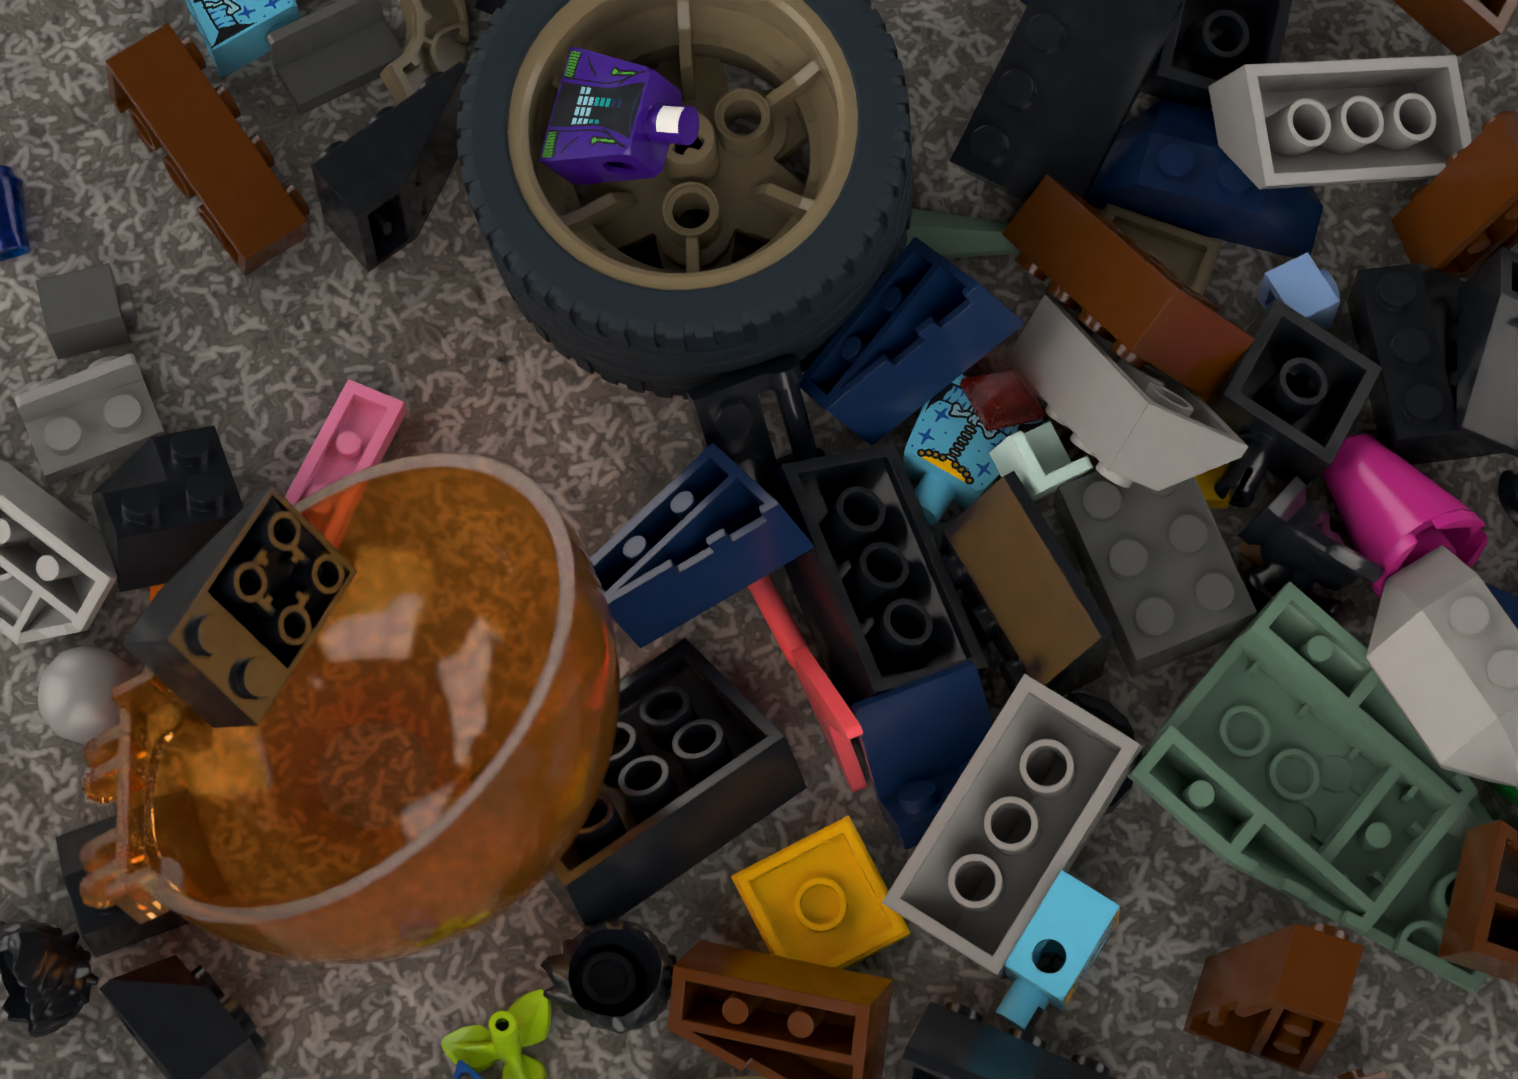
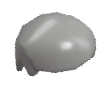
M83 645L64 650L42 673L37 695L39 712L54 733L61 738L84 745L108 740L133 717L139 681L130 665L119 654L110 649Z

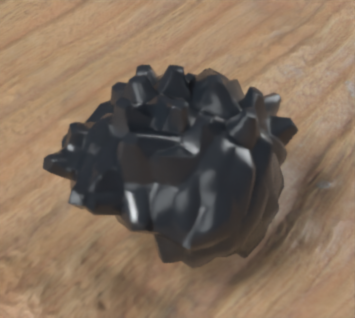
M616 918L597 921L586 925L585 929L574 939L565 940L563 942V954L549 955L546 960H543L540 966L547 972L554 985L544 990L543 996L559 1005L564 1013L575 1019L586 1020L591 1027L609 1030L617 1034L639 1030L645 1024L657 1020L659 1014L666 1009L669 997H671L673 965L677 962L676 956L668 953L666 945L660 942L658 937L653 934V931L643 924Z
M32 919L9 923L0 921V975L9 994L2 1009L8 1014V1020L10 1022L27 1023L29 1025V1036L35 1038L46 1036L66 1026L71 1019L76 1017L83 1005L89 1003L91 986L97 985L99 980L91 972V965L89 964L91 959L90 952L84 950L80 944H77L80 939L79 934L73 931L62 935V929L54 928L47 923H39Z

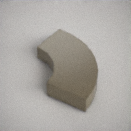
M465 0L399 1L406 21L405 46L400 56L388 64L380 73L382 80L397 105L415 93L419 85L430 75L436 72H445L459 61L464 64L467 45L470 42V21Z

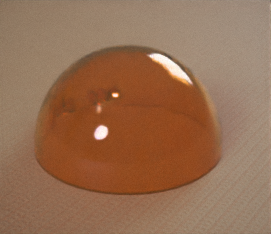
M430 453L403 457L377 464L343 477L293 505L358 572L258 726L210 727L146 666L140 675L112 688V699L120 706L119 725L99 734L98 738H92L90 742L87 741V746H84V758L87 761L88 768L91 767L93 769H91L90 773H86V777L83 778V790H85L87 800L91 799L100 804L116 802L117 799V827L95 837L94 841L89 840L88 844H83L80 861L83 862L84 871L94 873L87 874L85 878L82 877V882H80L79 895L82 896L83 904L96 907L97 909H106L109 906L113 907L115 903L140 925L171 910L187 922L230 944L280 959L331 965L361 964L408 957L448 944L476 931L515 905L556 865L585 824L598 798L607 773L617 734L620 704V666L611 612L592 561L580 539L550 497L530 477L510 465L487 457L464 453Z

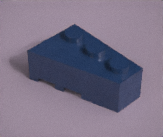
M914 237L805 371L799 387L835 418L873 446L1025 324V322L980 283L920 239Z
M712 443L576 570L572 576L641 649L815 546L783 507L720 448Z

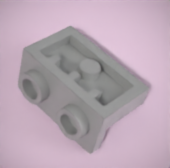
M132 353L121 357H103L90 364L86 370L62 379L50 378L39 381L32 385L27 392L19 394L14 398L48 484L135 452L151 437L165 434L135 356Z

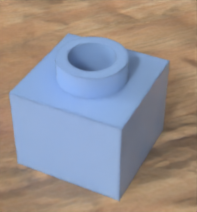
M1307 252L1266 272L1257 299L1264 310L1278 299L1326 330L1332 327L1340 303V294L1331 274L1325 269L1319 270Z

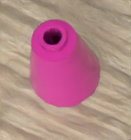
M1369 434L1346 435L1333 462L1322 472V476L1353 546L1357 548L1362 556L1385 568L1383 576L1376 583L1369 582L1374 594L1380 600L1388 577L1440 545L1446 547L1470 568L1477 562L1487 545L1488 536L1481 529L1485 524L1476 512Z

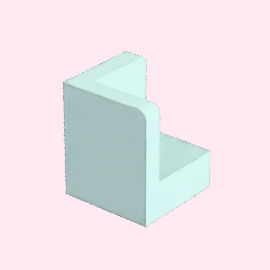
M1050 421L1026 433L1018 431L1009 435L989 452L1001 477L1015 471L1033 502L1056 492L1058 486L1080 478L1093 468L1088 455L1071 462Z

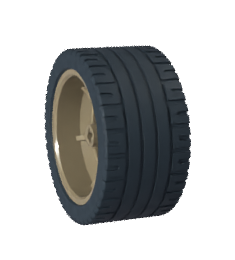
M504 0L505 5L503 8H497L489 19L487 33H481L474 47L476 56L475 58H470L465 72L467 84L462 85L459 98L462 111L457 113V132L460 137L457 140L458 158L462 165L460 171L463 184L480 230L513 301H516L519 310L527 321L533 323L536 332L547 343L552 341L556 351L570 360L572 357L576 360L578 367L591 374L595 371L601 375L603 380L617 386L620 382L627 385L629 390L643 394L647 390L654 392L655 396L672 398L673 395H682L683 400H688L686 393L688 390L781 355H794L798 357L802 372L809 368L808 364L818 357L903 252L907 243V230L910 229L913 160L908 89L906 87L902 62L898 59L894 40L891 34L886 33V24L878 10H872L871 0ZM570 47H579L651 69L657 67L656 72L681 91V105L694 107L699 116V132L695 141L691 145L670 144L663 170L655 178L596 183L580 202L575 184H571L539 162ZM721 63L749 71L774 88L759 92L751 89H735L729 92ZM742 117H750L760 123L754 132L747 135H737L729 130L730 125ZM809 142L810 168L806 186H804L780 164ZM697 209L709 214L706 222L697 228L689 229L677 224L680 216L689 210ZM736 232L767 243L753 254L734 262ZM655 237L663 269L634 260L625 255L624 252Z

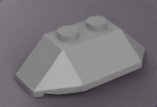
M0 460V632L18 645L87 631L118 578L103 535L9 463Z
M1440 545L1386 579L1366 661L1440 768L1488 782L1513 786L1518 790V629L1481 577L1446 547Z

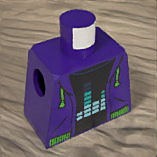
M570 47L539 162L575 185L655 178L663 170L670 144L691 145L695 141L699 132V116L694 107L681 105V91L655 70L579 47Z

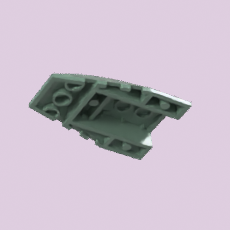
M1288 582L1226 646L1153 734L1127 777L1229 866L1470 993L1476 992L1489 975L1438 958V953L1467 829L1491 823L1494 820L1477 798L1476 794L1479 790L1469 776L1442 769L1436 763L1367 663L1366 655L1368 649L1294 584Z

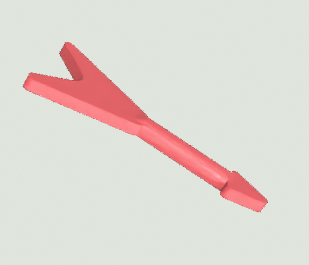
M768 574L747 587L788 663L794 668L832 753L852 793H855L867 787L865 777L850 740L863 734L862 727L823 671L819 661L810 652L807 642Z

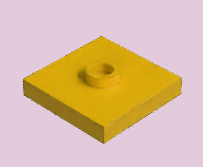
M849 815L731 875V879L770 955L845 970L911 936L903 917L882 904L889 891Z

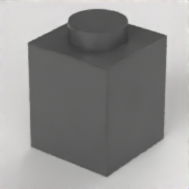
M109 263L35 280L46 332L58 360L131 342L127 321L138 319L129 283L117 285Z

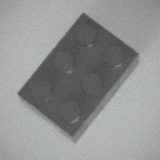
M1098 471L1058 486L1054 509L1096 603L1113 631L1112 638L1131 678L1236 637L1256 616V608L1195 477L1156 491L1134 481L1129 488H1125L1113 483Z

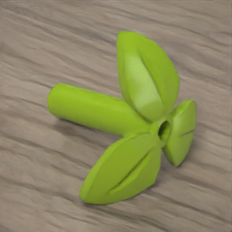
M536 989L518 998L507 1011L494 1013L489 1019V1030L483 1025H469L448 1033L441 1040L443 1051L453 1063L457 1065L458 1060H463L476 1073L488 1069L500 1060L504 1063L500 1079H548L543 1063L522 1054V1048L537 1044L548 1036L552 1024L551 1001L543 996L545 989Z

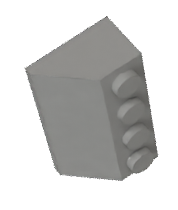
M1456 55L1246 64L1208 86L1218 146L1259 189L1434 179L1446 167L1445 162L1451 155L1466 148L1472 142Z
M1044 294L1007 359L1022 374L1023 379L1020 384L1031 394L1048 403L1045 412L1052 419L1073 431L1070 437L1071 442L1084 452L1098 459L1099 462L1096 470L1101 475L1125 488H1129L1134 481L1153 490L1160 491L1243 456L1248 446L1193 390L1148 362L1141 371L1136 369L1110 348L1116 340L1113 335L1108 340L1102 338L1077 318L1082 310H1073L1061 301Z
M1024 674L885 896L882 904L989 973L1002 979L1005 975L1004 965L1055 879L1061 870L1068 873L1122 786L1128 773L1141 755L1140 743Z

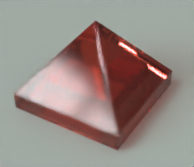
M1018 367L962 378L960 386L986 431L1043 420L1045 412Z

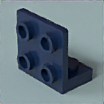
M971 661L959 663L858 701L851 706V711L863 730V734L859 736L879 809L885 822L905 850L919 844L992 727L978 669Z

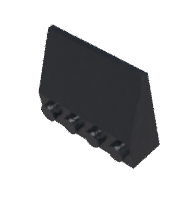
M686 638L472 780L475 787L551 891L583 929H585L586 925L597 921L620 918L807 788L786 736Z

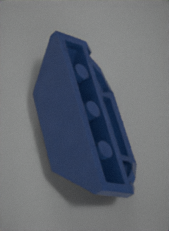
M1164 99L1122 125L1085 199L1098 209L1104 210L1106 204L1109 203L1204 236L1291 258H1297L1307 252L1311 257L1323 206L1312 186L1259 189L1218 146L1212 111Z

